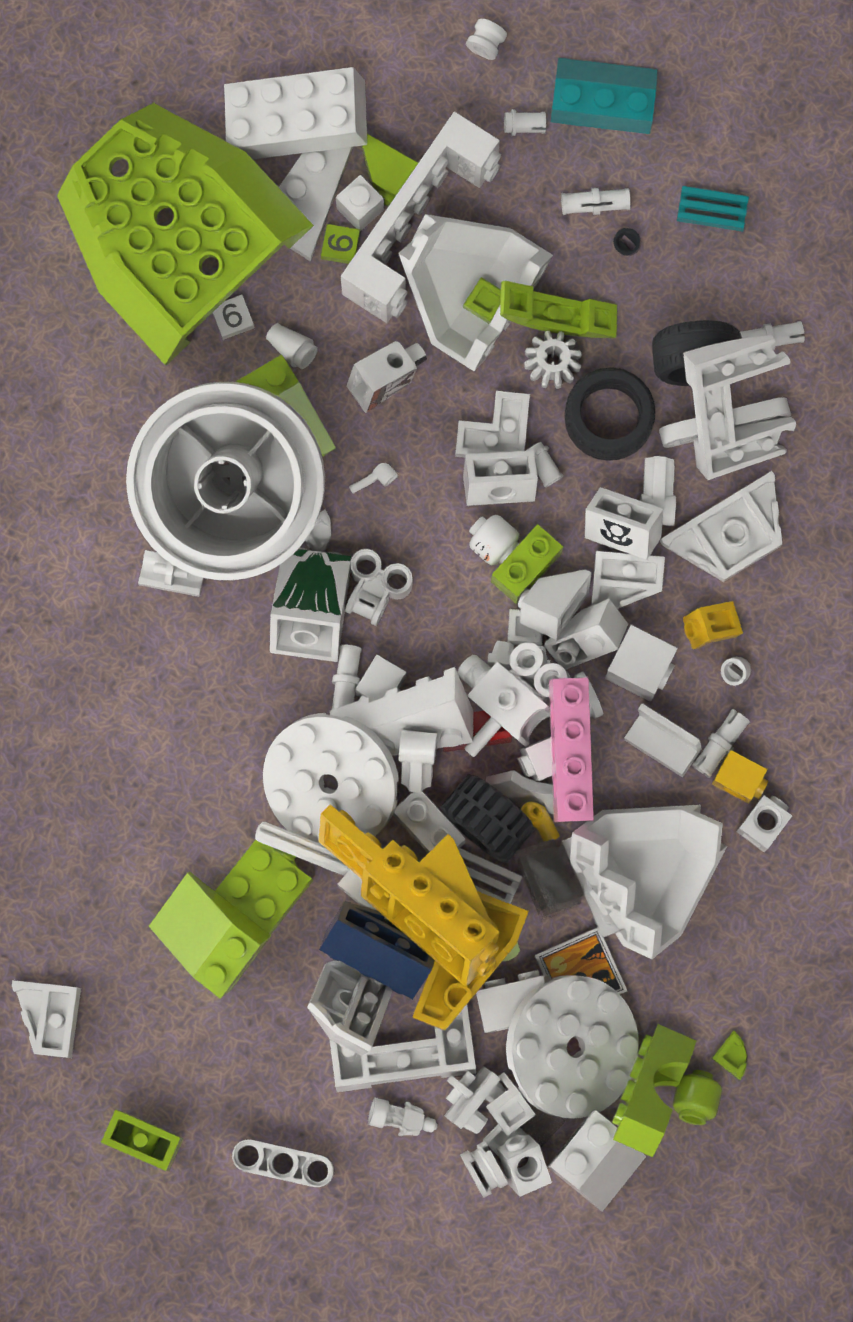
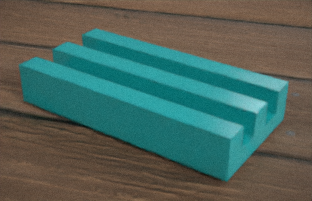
M682 186L677 221L743 232L749 196ZM687 197L740 205V208L687 200ZM689 208L738 216V221L686 213L685 209Z

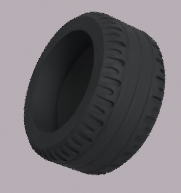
M713 320L683 322L662 329L652 341L655 375L667 384L690 386L686 380L683 353L712 344L742 339L740 331L729 323Z
M614 367L596 369L580 378L569 393L564 415L566 430L576 447L586 455L605 461L620 460L637 452L648 440L655 421V402L649 388L635 374ZM602 389H614L625 393L634 401L639 412L636 428L627 436L619 439H604L594 435L587 429L581 418V407L584 400L590 394Z

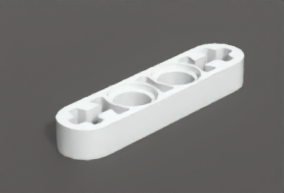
M785 397L733 408L734 427L791 416L789 404ZM696 418L672 423L660 428L659 433L663 447L669 448L694 442L693 439L698 438Z

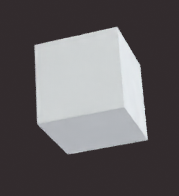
M631 625L607 671L605 679L651 702L657 689L663 690L675 667V665L671 664V661L678 648Z

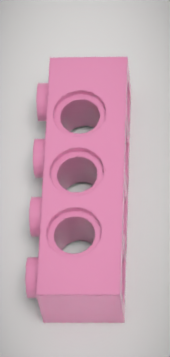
M588 678L549 680L554 821H594Z

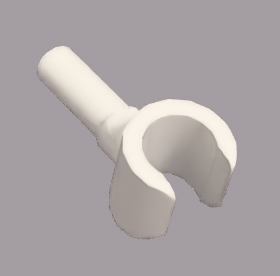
M381 463L371 474L350 485L349 488L352 493H355L377 480L386 487L398 477V474L389 464Z

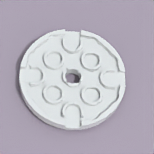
M326 713L305 716L285 728L276 737L267 752L263 768V784L266 798L279 822L288 831L319 843L320 814L330 804L338 811L344 810L355 821V826L363 833L369 832L376 836L389 822L397 805V782L399 778L391 753L376 733L353 718L347 716L342 718L326 715ZM324 774H330L336 778L338 782L336 790L328 787L324 788Z
M577 975L552 978V981L545 983L538 989L534 988L528 993L512 1017L506 1041L508 1067L514 1074L519 1086L517 1088L519 1092L537 1109L563 1118L588 1117L592 1111L601 1112L614 1103L623 1093L628 1080L632 1078L629 1075L638 1057L637 1053L639 1050L636 1022L625 1000L606 983L594 978ZM575 1037L579 1042L581 1051H578L574 1056H570L567 1052V1043L571 1038Z

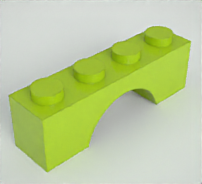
M660 1024L657 1025L652 1037L647 1034L644 1036L637 1053L642 1055L643 1058H636L629 1075L635 1080L634 1082L628 1080L621 1096V1100L625 1101L626 1105L619 1104L612 1121L613 1124L618 1126L613 1140L648 1156H654L665 1134L673 1111L661 1100L655 1087H678L689 1065L697 1042L696 1040Z

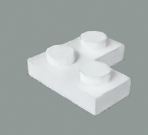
M496 391L493 424L459 420L455 457L465 458L466 454L524 451L530 394Z

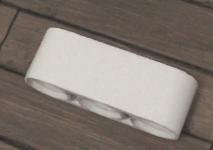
M255 1140L239 1142L232 1152L234 1165L244 1172L311 1187H323L334 1176L332 1162L322 1155ZM247 1145L254 1146L259 1153L257 1162L252 1166L243 1165L239 1158L241 1149ZM281 1153H287L293 1159L292 1170L286 1174H280L274 1168L275 1157ZM315 1161L324 1162L328 1168L327 1177L320 1182L313 1181L308 1174L310 1164Z

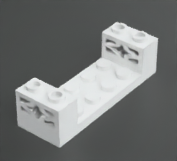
M453 112L342 273V295L385 323H388L392 316L398 318L408 302L405 300L407 295L405 277L386 266L392 256L390 248L396 240L401 242L406 237L411 228V224L408 223L414 213L420 215L429 202L430 198L427 194L433 186L440 187L448 174V170L445 169L446 167L478 188L482 186L485 180L491 182L500 169L498 164L501 157L499 153L500 140L456 112Z

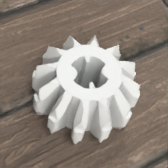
M545 331L544 341L535 336L532 339V344L535 348L529 347L525 350V355L530 359L525 361L524 367L525 369L533 370L530 375L532 381L538 380L541 376L543 377V388H547L549 380H554L555 388L559 389L562 385L561 377L566 382L571 383L574 380L571 372L580 371L581 365L576 361L581 358V351L572 350L576 343L573 338L565 343L563 342L564 333L562 331L557 334V339H552L550 331ZM551 354L552 358L554 354L559 356L558 365H554V361L552 365L548 364L547 355Z

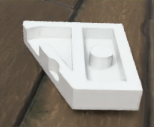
M596 551L591 606L610 599L618 609L661 592L665 557L649 556L648 560L632 554Z
M12 980V988L17 993L22 1008V1019L24 1025L29 1030V1040L34 1054L72 1058L81 988Z

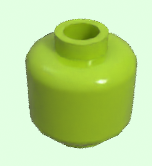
M693 1070L692 1074L683 1075L678 1087H676L673 1109L679 1114L680 1120L693 1125H705L706 1121L712 1120L717 1116L722 1087L717 1081L713 1080L711 1073L704 1070Z

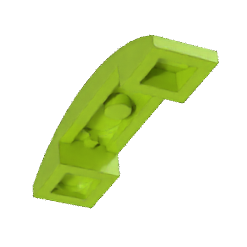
M510 281L501 282L500 316L509 321L556 334L562 331L564 335L616 338V304L593 299L581 302L533 291V286Z

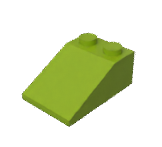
M282 354L236 381L262 388L288 403L311 429L322 457L336 449L305 391Z
M190 871L185 875L149 925L151 930L190 975L220 999L233 989L271 938L270 934Z

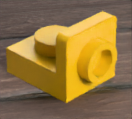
M733 601L700 607L683 617L684 631L692 649H698L708 643L735 638L743 634Z

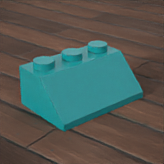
M558 58L550 122L650 134L653 122L658 69Z

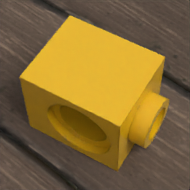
M730 750L712 785L749 804L753 797L760 799L769 782L763 778L768 769Z

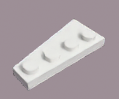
M353 147L302 153L279 186L282 192L314 225L290 248L311 261L317 241L323 230L327 214L333 203L337 187Z

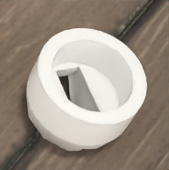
M742 657L727 659L721 666V676L729 685L736 686L742 684L751 674L750 663ZM732 664H736L739 668L743 670V672L737 669L736 667L732 666Z

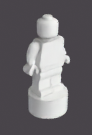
M378 1098L373 1099L368 1117V1125L383 1128V1126L400 1128L399 1136H418L422 1129L432 1133L437 1129L438 1124L435 1119L428 1117L424 1119L423 1109L411 1105L410 1102H405V1107L401 1108L390 1105L387 1100Z

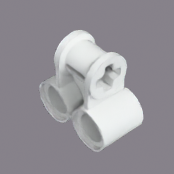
M361 549L351 559L352 576L358 584L348 600L345 612L349 614L355 612L370 619L371 624L377 626L386 609L389 597L396 600L403 599L411 592L413 586L412 573L408 567L399 563L391 564L385 570H382L379 555L373 550ZM363 560H370L376 565V568L371 574L364 575L358 572L357 565ZM399 574L406 578L407 583L401 589H393L387 583L388 579L393 575Z

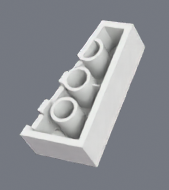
M455 667L445 670L443 677L432 680L427 676L416 680V686L400 691L396 687L386 691L383 698L373 700L368 697L330 711L332 716L342 718L347 716L370 728L384 742L392 756L399 755L402 730L437 733L436 749L473 743V708Z

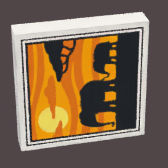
M599 927L535 955L542 974L550 976L551 981L552 978L565 975L584 976L606 983L620 995L627 992Z

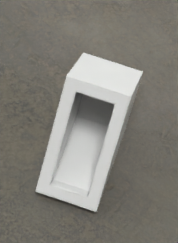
M579 570L538 578L533 587L525 589L519 599L518 607L521 608L520 623L557 640L588 596L591 572Z

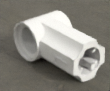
M662 456L645 458L643 494L640 496V501L662 508V525L674 526L676 496L673 495L674 459Z
M401 731L399 762H402L401 784L405 785L409 792L421 793L423 789L431 787L433 765L436 756L437 733Z

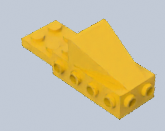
M330 804L321 812L319 843L362 879V898L465 987L478 974L484 976L491 970L496 962L494 956L499 949L497 942L500 931L492 925L457 845L449 834L418 862L417 856L410 848L405 845L399 846L394 840L382 849L379 840L369 832L363 833L355 826L353 818L344 810L338 811Z

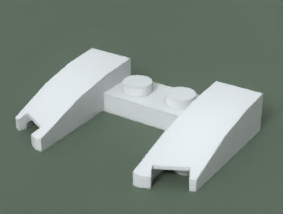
M771 335L721 342L683 353L686 380L693 389L698 438L693 439L696 467L707 480L786 453L784 446L777 443L782 431H794L796 421L792 417L734 427L730 384L790 364V359L784 352L776 355L770 347L776 342Z
M467 1005L445 1031L435 1027L436 1038L375 1046L362 1056L341 1047L330 1039L336 1091L343 1092L372 1088L371 1085L434 1076H441V1078L465 1075L467 1071L471 1074H476Z

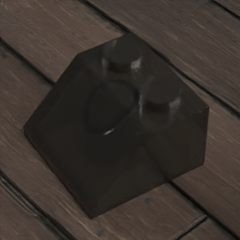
M551 839L516 851L515 861L541 922L581 905L579 898L584 896L578 878H570L566 865L571 863L563 844L557 846L555 840Z

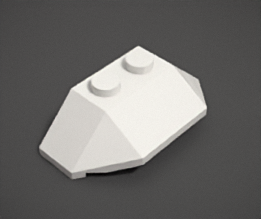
M335 960L326 963L323 967L307 1008L329 1039L338 1043L341 1047L362 1056L368 1053L374 1044L393 990L373 978L362 975L358 970L345 963Z

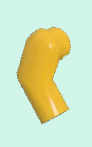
M526 802L522 806L521 811L531 820L533 827L537 828L545 844L560 837L549 813L543 805L537 802Z

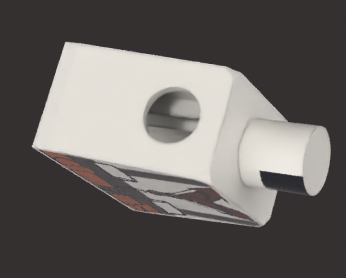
M395 341L355 363L347 383V388L364 412L367 413L409 385L417 369L416 366L427 360L426 354L418 343L404 349L398 341Z

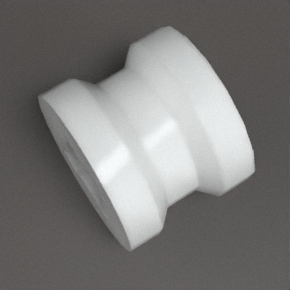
M478 19L475 24L476 31L474 35L468 37L466 46L473 53L488 60H494L498 54L497 47L499 43L505 41L507 33L502 27L490 20Z

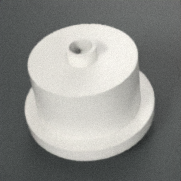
M206 383L187 389L169 399L142 426L134 441L128 460L126 474L127 495L132 515L144 538L168 562L183 571L207 579H246L270 571L282 564L307 539L316 524L324 500V463L320 448L311 429L304 419L284 400L269 391L245 383ZM229 461V465H223V463Z

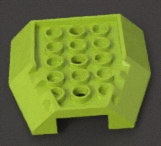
M155 103L120 119L72 165L57 194L98 292L165 365H168L191 343L186 337L283 245L290 249L314 226L245 151ZM120 159L127 160L129 164L128 172L122 177L114 176L112 172L114 163ZM164 208L172 209L174 213L173 221L167 226H160L157 222L158 213ZM209 257H215L219 262V268L213 275H205L202 271V264Z

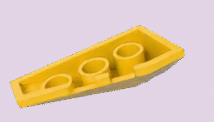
M477 891L492 925L500 931L497 942L499 949L494 956L496 960L494 966L486 975L481 976L478 974L465 987L435 961L412 1018L445 1031L517 944L529 911Z

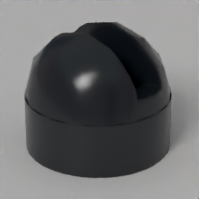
M631 228L619 230L614 237V247L623 256H632L641 247L639 234ZM624 235L636 246L633 250H630L620 240Z

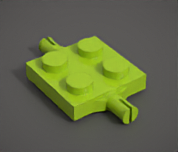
M255 840L215 892L271 935L311 885L313 879L298 868L294 861L296 856Z

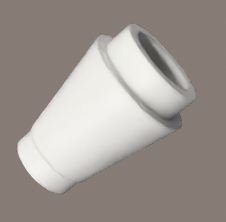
M279 323L274 324L266 336V340L283 355L292 367L306 368L317 354L318 349L313 345L312 339Z

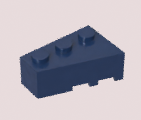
M344 901L327 928L319 950L326 953L333 960L341 961L358 970L362 975L373 978L390 987L394 992L403 994L413 1000L432 971L435 960L394 924L384 919L385 917L379 911Z

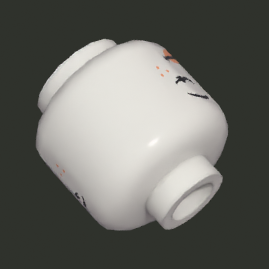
M493 515L487 520L482 516L469 530L473 535L469 544L470 548L489 565L502 564L519 545V532L499 515Z

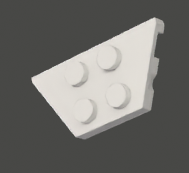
M772 471L664 536L660 540L661 544L722 582L782 546L781 528L779 527L778 502L776 501L774 473Z

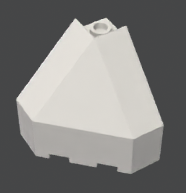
M428 214L424 215L412 241L398 253L431 344L473 371L486 360L494 348L493 344L503 329L506 330L511 321L500 316V306L490 324L463 308V304L480 278H484L500 289L502 281L533 286L534 289L553 256L511 228Z
M701 805L602 810L594 816V821H587L572 832L570 863L577 874L583 872L593 889L589 893L603 915L609 914L619 929L616 936L621 944L650 959L655 958L682 935L727 848L726 845L721 844L723 823L700 814Z

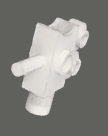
M530 642L522 643L512 651L510 656V666L512 669L510 671L506 670L498 662L491 668L477 655H471L459 667V677L473 688L467 696L491 716L473 737V743H468L464 747L473 757L479 753L501 726L527 747L530 744L529 737L534 728L542 720L550 717V707L545 704L547 700H550L549 680L571 677L559 664H547L546 654L536 644ZM530 659H535V664L530 668H526L527 662ZM523 679H526V680H532V679H534L535 689H533V688H532L527 682H525Z

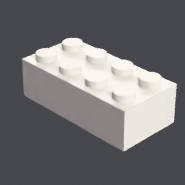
M354 67L224 84L226 142L245 151L252 159L367 145L365 80Z

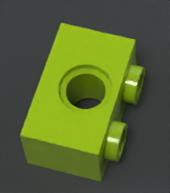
M537 524L493 572L491 583L517 604L524 590L531 589L538 578H541L560 557L563 546Z
M115 1109L101 1143L164 1171H170L184 1138Z

